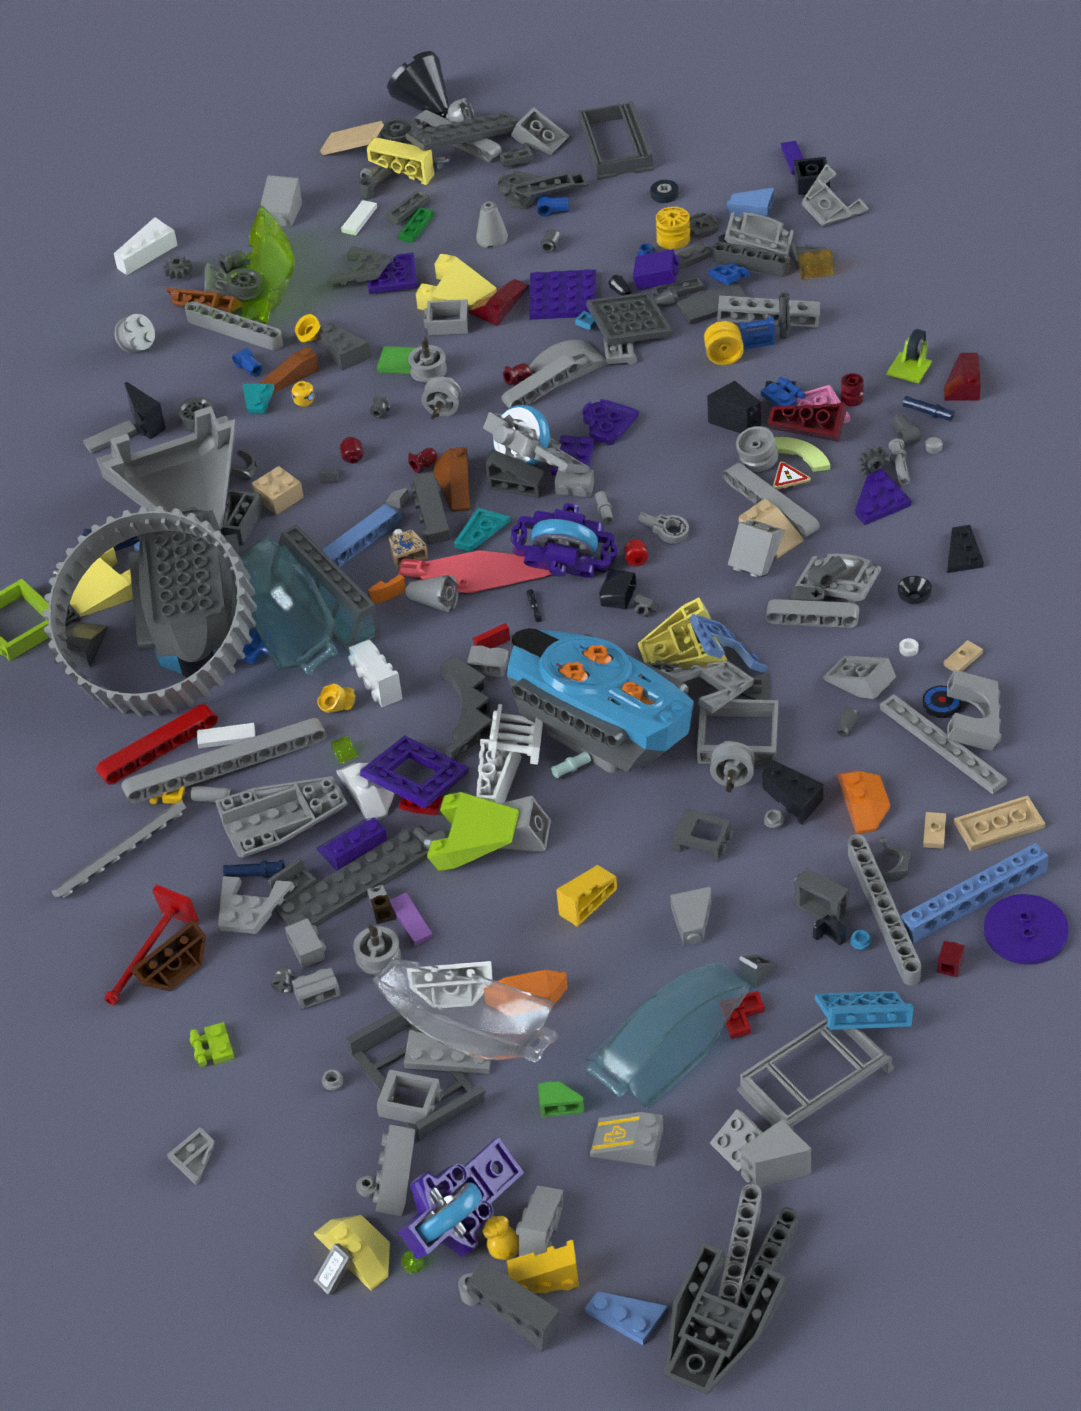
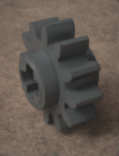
M177 256L176 258H170V261H165L166 265H163L165 276H169L170 279L176 278L178 280L179 278H185V275H190V271H192L190 259L186 260V257L180 258Z
M873 445L872 449L867 447L865 453H860L862 458L857 459L859 462L857 466L865 475L868 473L872 474L886 467L884 463L889 462L887 458L889 454L882 446L877 448Z

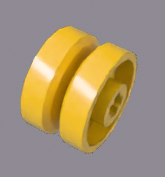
M721 321L712 324L706 329L704 343L707 357L711 362L723 366L730 365L741 358L744 348L741 332L737 325L732 322Z

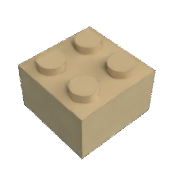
M280 466L252 482L253 493L261 494L263 506L275 515H278L304 498L301 482Z

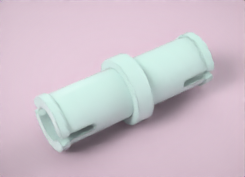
M586 751L575 757H568L564 762L551 768L555 778H559L568 772H575L577 768L590 763L591 758Z

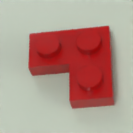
M758 991L718 1001L719 1011L731 1039L751 1034V1027L746 1017L765 1012V1007Z

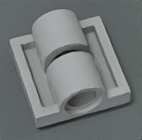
M736 1109L710 1144L738 1172H741V1148L763 1132L741 1110Z

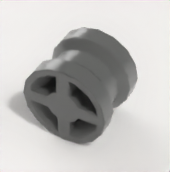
M277 968L271 983L273 990L279 993L290 992L292 989L291 982L295 978L294 972L288 968Z

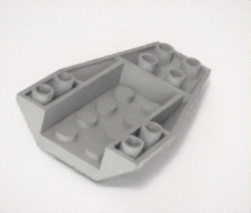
M333 776L251 788L215 801L224 830L238 857H246L280 845L324 822L347 806V801Z

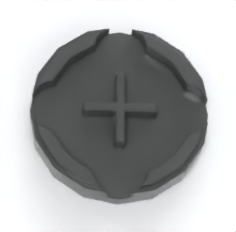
M697 213L690 216V234L696 237H707L714 234L718 230L717 218L712 214L705 215V213Z

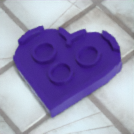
M600 399V402L592 404L589 402L583 408V422L589 425L590 437L595 438L597 442L607 445H613L616 440L622 437L639 416V410L604 399Z

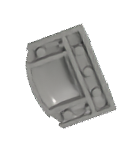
M735 212L731 213L724 238L728 243L786 255L789 254L794 233L792 229L788 232L783 228V223L763 215L743 212L742 216H734Z
M577 339L559 342L541 352L529 367L535 374L565 354L570 355L580 365V370L575 376L561 384L563 385L608 364H606V359L587 340Z
M827 554V558L817 560V556H813L795 585L821 588L808 579V572L812 567H822L835 557L840 556L846 563L847 569L832 578L831 584L823 589L825 596L847 599L848 603L858 602L865 599L879 575L881 567L877 566L876 568L872 565V561L849 554Z

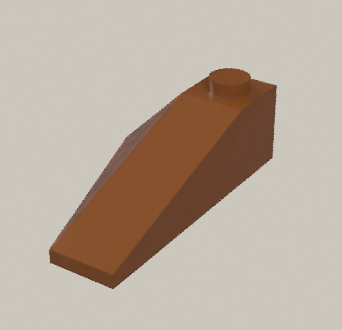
M309 346L295 352L258 384L272 383L275 387L273 393L319 371L317 354Z
M467 447L449 448L434 462V477L438 481L439 487L443 491L452 512L470 510Z

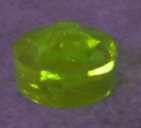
M411 1250L405 1252L401 1258L404 1271L410 1274L420 1272L424 1267V1257L415 1259Z

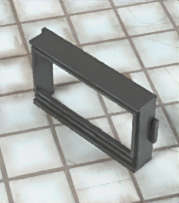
M629 101L628 104L623 103L622 105L616 104L582 111L578 110L579 125L598 180L617 177L618 174L641 173L654 170L652 152L633 101ZM623 119L636 155L602 160L589 124Z

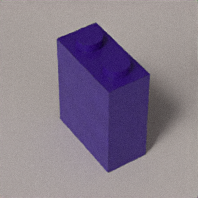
M674 249L636 256L633 280L638 290L676 282L680 260L679 256L675 254Z

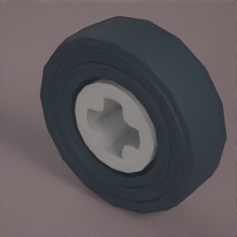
M659 180L653 183L650 188L651 198L659 203L672 202L679 195L678 185L671 180Z

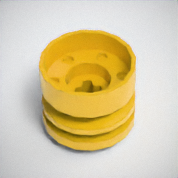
M667 207L656 214V235L659 246L664 249L677 250L688 245L690 242V217L687 210L680 207Z

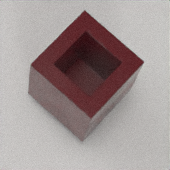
M944 941L938 958L937 973L958 977L964 959L965 945Z

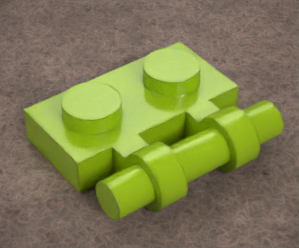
M224 1022L204 1027V1035H199L196 1029L190 1031V1044L194 1047V1058L200 1067L206 1066V1060L213 1059L214 1065L235 1059ZM208 1044L210 1049L205 1050L202 1046Z

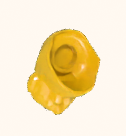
M331 684L323 687L317 703L320 709L327 713L343 709L350 710L355 703V691L349 687L342 688L337 684Z
M505 1216L490 1217L482 1230L487 1238L486 1246L488 1252L492 1257L499 1260L513 1259L519 1252L518 1235L509 1226V1220Z

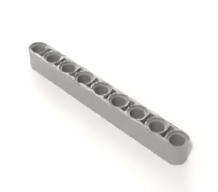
M858 834L852 835L848 839V857L902 981L910 986L916 985L921 980V962L865 837Z

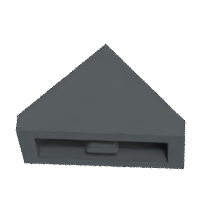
M760 955L740 956L739 976L742 980L758 987L772 971L775 964Z

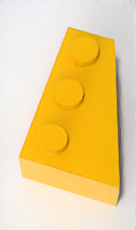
M596 865L556 889L559 915L578 927L617 890L616 876L601 866Z
M573 1240L567 1241V1246L561 1248L548 1247L547 1252L535 1255L532 1252L507 1260L508 1276L533 1293H549L555 1290L567 1291L579 1287Z

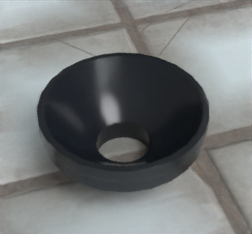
M908 576L903 578L898 584L899 597L909 604L923 603L931 596L932 585L924 577ZM912 594H917L920 597L917 599H913L909 596Z

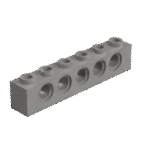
M719 295L718 322L739 323L744 321L747 323L764 320L767 317L773 316L774 325H778L779 299ZM789 300L790 326L819 327L820 302Z

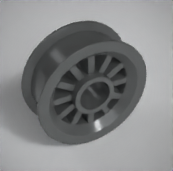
M235 269L226 276L228 283L226 285V292L232 297L240 300H249L258 297L262 292L260 286L262 277L252 269Z
M192 397L183 401L177 409L180 426L187 431L195 432L194 411L211 406L214 412V403L205 397Z

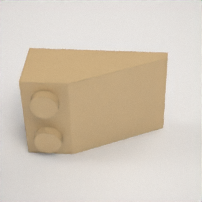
M766 499L739 516V522L753 519L785 530L775 555L777 559L803 541V537L780 509Z

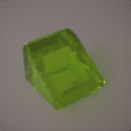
M348 736L331 742L332 752L340 764L358 757Z

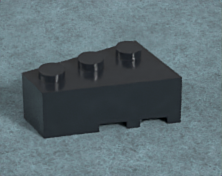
M772 760L762 772V788L777 802H781L789 814L792 813L798 818V822L801 825L823 801L822 783L775 760Z

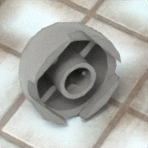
M466 98L454 101L448 108L447 120L461 122L465 119H475L470 102L466 103Z

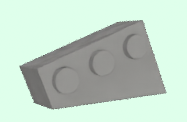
M537 1185L534 1194H530L528 1208H524L522 1222H518L516 1235H519V1256L532 1252L535 1255L545 1253L546 1249L552 1246V1241H549L552 1232L556 1231L563 1209V1190Z

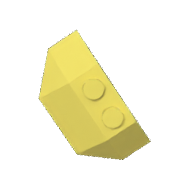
M362 1215L331 1219L314 1232V1235L330 1251L334 1244L340 1243L354 1257L348 1269L371 1291L388 1278L390 1242Z

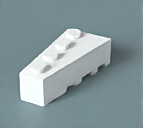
M480 739L481 751L479 752L480 765L478 766L479 778L477 781L476 797L499 804L504 803L521 761V754L496 750L495 759L491 758L492 751H488L489 739ZM497 740V742L518 745L517 741Z

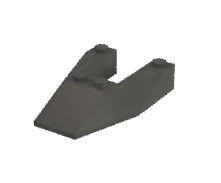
M702 1242L673 1302L664 1376L708 1395L760 1339L779 1309L789 1288L787 1276L765 1268L746 1309L711 1295L726 1262V1257L723 1250Z

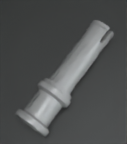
M893 439L888 444L892 452L891 459L895 462L899 485L906 486L910 483V478L905 461L907 458V453L904 450L905 444L901 439Z

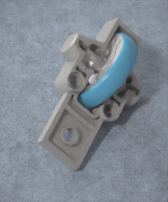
M516 405L507 409L503 414L489 412L483 429L493 434V444L496 451L531 466H535L541 461L553 466L557 465L558 469L564 473L569 471L577 475L579 473H588L589 466L560 450L561 444L550 438L548 423L544 415L536 408L529 405Z

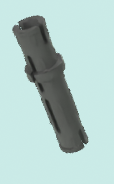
M787 292L779 294L778 325L779 336L782 339L790 337V294Z

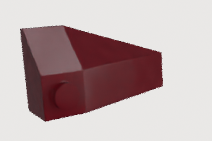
M513 279L476 301L468 313L498 326L528 289L529 285Z
M978 353L959 354L944 386V401H980L981 383Z

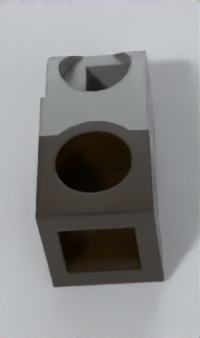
M379 885L374 888H368L367 893L376 924L394 920L392 905L384 886Z

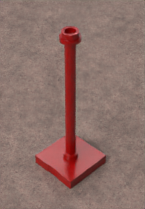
M157 884L155 885L152 892L164 916L113 990L105 993L104 1000L107 1003L115 1005L119 1002V994L133 975L130 969L145 958L172 917L186 923L194 920L197 924L199 918L189 897Z

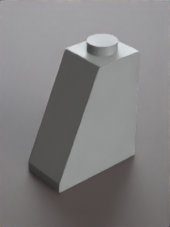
M710 886L670 895L671 910L683 946L704 941L712 903Z

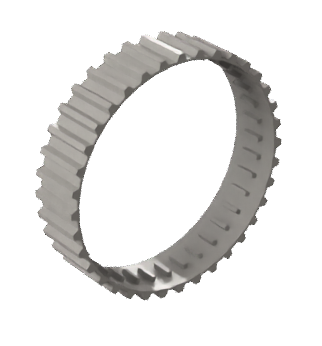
M158 506L155 511H148L146 507H140L139 512L133 514L125 510L122 517L114 519L112 516L107 517L106 524L100 527L96 524L91 526L92 532L86 537L80 535L77 538L79 544L74 549L68 548L65 551L68 557L64 562L57 563L56 567L59 570L57 576L49 580L52 586L51 593L45 594L44 598L49 604V609L43 611V616L49 622V625L44 630L52 639L48 645L57 655L55 658L57 663L82 691L84 690L94 701L99 699L109 709L115 706L123 714H126L129 709L133 710L138 716H143L145 711H152L155 716H159L162 710L170 709L175 713L178 712L180 705L186 703L191 707L194 705L196 698L200 696L208 698L210 696V689L215 685L218 687L224 685L222 679L227 673H235L236 670L233 665L237 659H244L245 654L242 652L244 645L251 644L252 638L249 636V629L256 626V622L252 618V612L257 610V605L251 598L255 594V589L249 582L251 579L250 574L243 566L244 563L222 533L219 530L215 531L208 521L205 520L201 523L193 513L186 517L177 508L171 513L166 512L163 506ZM159 531H177L193 534L196 537L199 536L205 539L209 544L213 543L220 553L224 551L225 554L223 556L229 564L233 565L230 569L236 577L237 605L235 616L223 644L200 670L168 688L138 694L114 692L107 690L104 686L98 687L90 678L88 681L85 680L87 677L80 669L76 671L75 668L78 666L69 656L71 652L67 648V637L65 636L68 606L82 576L105 552L132 537Z

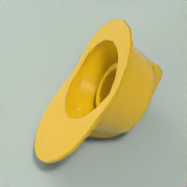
M312 314L304 315L295 326V334L301 342L315 341L321 327L320 322Z

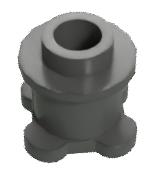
M374 396V404L370 407V413L376 418H383L386 415V411H389L391 408L388 403L389 399L387 397Z

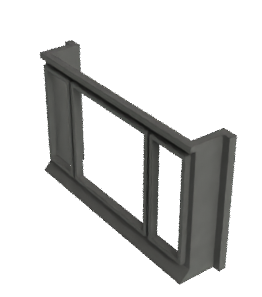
M411 1002L346 1038V1041L349 1043L351 1058L380 1093L385 1079L378 1070L405 1056L407 1046L375 1064L370 1062L364 1052L409 1026L416 1032L429 1035L416 1019L415 1007ZM448 1071L457 1083L443 1090L441 1100L462 1088L466 1094L417 1121L415 1124L404 1123L408 1128L415 1129V1136L420 1141L428 1132L480 1102L483 1103L486 1090L481 1085L474 1088L461 1071ZM396 1093L393 1102L406 1105ZM425 1101L415 1107L423 1108Z

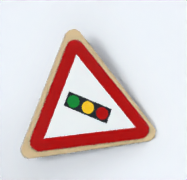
M780 462L773 487L775 489H786L789 486L795 487L798 484L810 482L811 478L785 462Z

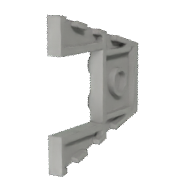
M729 661L708 663L706 667L693 665L690 669L686 670L678 667L673 668L671 672H665L664 669L660 670L682 682L701 677L708 684L717 688L718 692L700 697L698 705L711 714L750 688L754 682V678Z

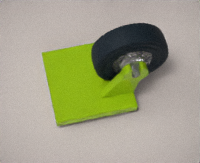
M915 329L911 336L907 338L904 351L899 352L888 369V376L920 383L932 364V360L926 359L928 342H926V332L924 330Z

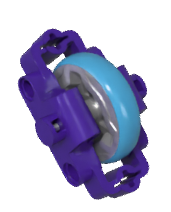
M571 503L564 504L562 510L555 509L554 513L535 511L533 518L522 516L519 518L517 525L513 526L511 530L513 552L515 555L525 557V565L550 570L549 572L552 575L559 577L570 574L592 578L595 571L607 572L610 564L616 560L617 546L614 544L615 536L612 533L603 532V524L586 520L585 514L579 513V507ZM527 528L532 529L531 542L533 545L529 546L524 545L527 541ZM521 529V535L517 542V535L519 534V530ZM598 543H604L600 552L601 560L592 557L597 551ZM609 547H611V553L609 554V558L607 560V552L609 550Z

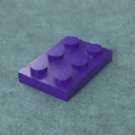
M561 435L559 440L561 444L560 450L590 466L596 444L595 438ZM552 465V476L557 475V471L559 468L557 465Z

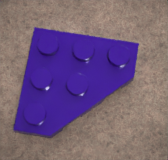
M414 253L396 255L393 258L394 261L386 266L378 279L368 280L369 294L418 288Z
M882 469L867 475L855 509V515L864 525H867L911 506V499Z

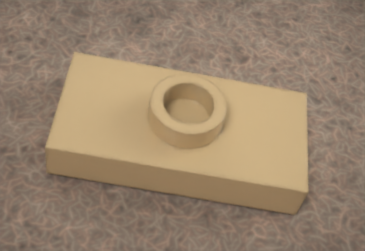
M967 640L944 660V666L951 671L957 670L962 672L983 654V649Z
M926 812L923 847L944 849L946 813Z

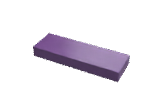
M407 892L390 899L394 914L414 946L433 939L432 932Z

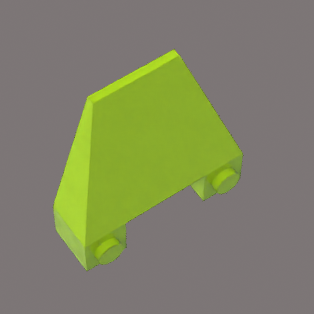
M463 792L444 795L440 811L452 825L448 838L431 841L427 857L438 871H444L460 867L512 843L519 810Z

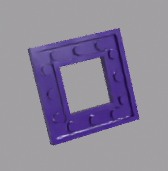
M404 735L362 768L360 776L418 806L427 808L467 775L469 767ZM410 758L434 770L436 773L422 785H419L393 772V770Z

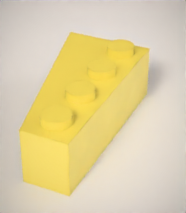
M376 137L367 147L368 161L386 169L390 167L398 174L404 173L412 180L418 179L422 181L421 183L427 185L434 176L432 150L423 151L415 145Z

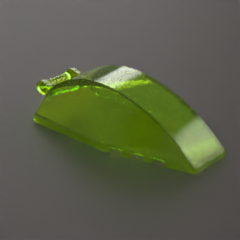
M259 206L250 230L248 246L252 247V252L247 253V258L251 259L250 266L246 265L245 268L252 269L260 274L262 277V283L260 284L262 292L256 298L242 300L241 317L253 321L258 319V322L267 325L269 314L278 308L284 298L294 272L295 260L291 244L284 230L263 206Z

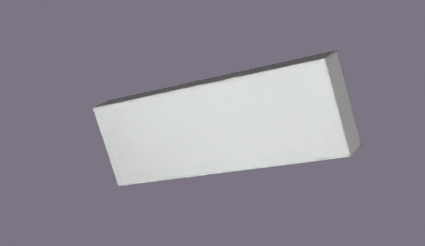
M362 200L341 227L342 232L356 236L377 209V203Z
M254 723L197 730L199 749L230 745L256 737Z

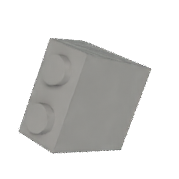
M268 175L259 209L261 224L292 227L302 206L299 180L293 177Z
M753 519L739 522L728 565L733 566V569L736 571H748L754 577L768 574L785 530Z
M528 796L500 803L518 809L519 816L512 843L499 849L546 851L551 819L535 798Z
M780 1120L741 1148V1175L748 1183L751 1182L762 1187L811 1174V1148L783 1120Z

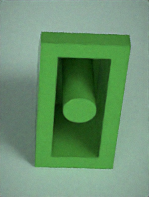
M560 1081L538 1083L541 1117L584 1113L583 1097Z

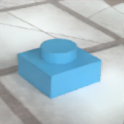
M583 311L575 321V325L591 330L596 324L591 313Z

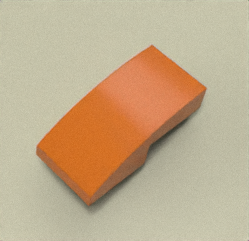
M399 574L388 583H384L382 580L368 589L369 599L374 604H378L402 594L406 590L405 578Z

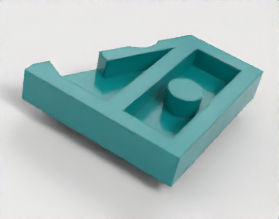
M272 383L243 384L246 407L249 414L265 413L275 389Z

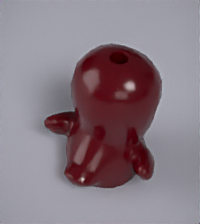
M525 363L516 365L513 368L505 366L503 379L506 384L516 386L518 381H524L530 377L532 371L529 365Z
M426 448L419 452V454H412L410 452L408 454V462L410 467L416 473H419L423 467H431V464L436 461L438 455L433 448Z

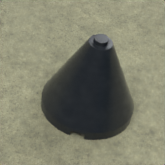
M433 51L421 52L413 56V62L408 65L404 62L394 72L387 84L388 93L392 98L422 112L428 110L446 118L449 103L440 59Z

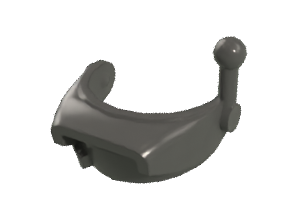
M240 449L237 451V455L246 462L247 468L236 469L231 467L230 474L244 480H251L258 467V463L251 452Z
M882 837L880 838V843L884 846V854L899 858V862L894 868L881 872L885 882L899 881L908 873L911 852L901 848L888 847L887 839Z

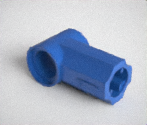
M547 195L540 196L537 200L538 214L545 217L554 212H569L568 197L550 198Z
M245 348L232 355L235 366L239 369L243 368L251 376L257 377L263 370L262 364L254 358L249 348Z

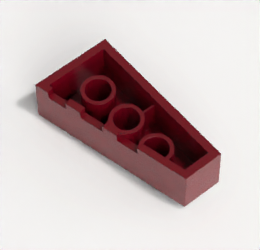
M844 402L838 404L826 403L822 405L772 407L768 425L773 430L839 442L847 407Z

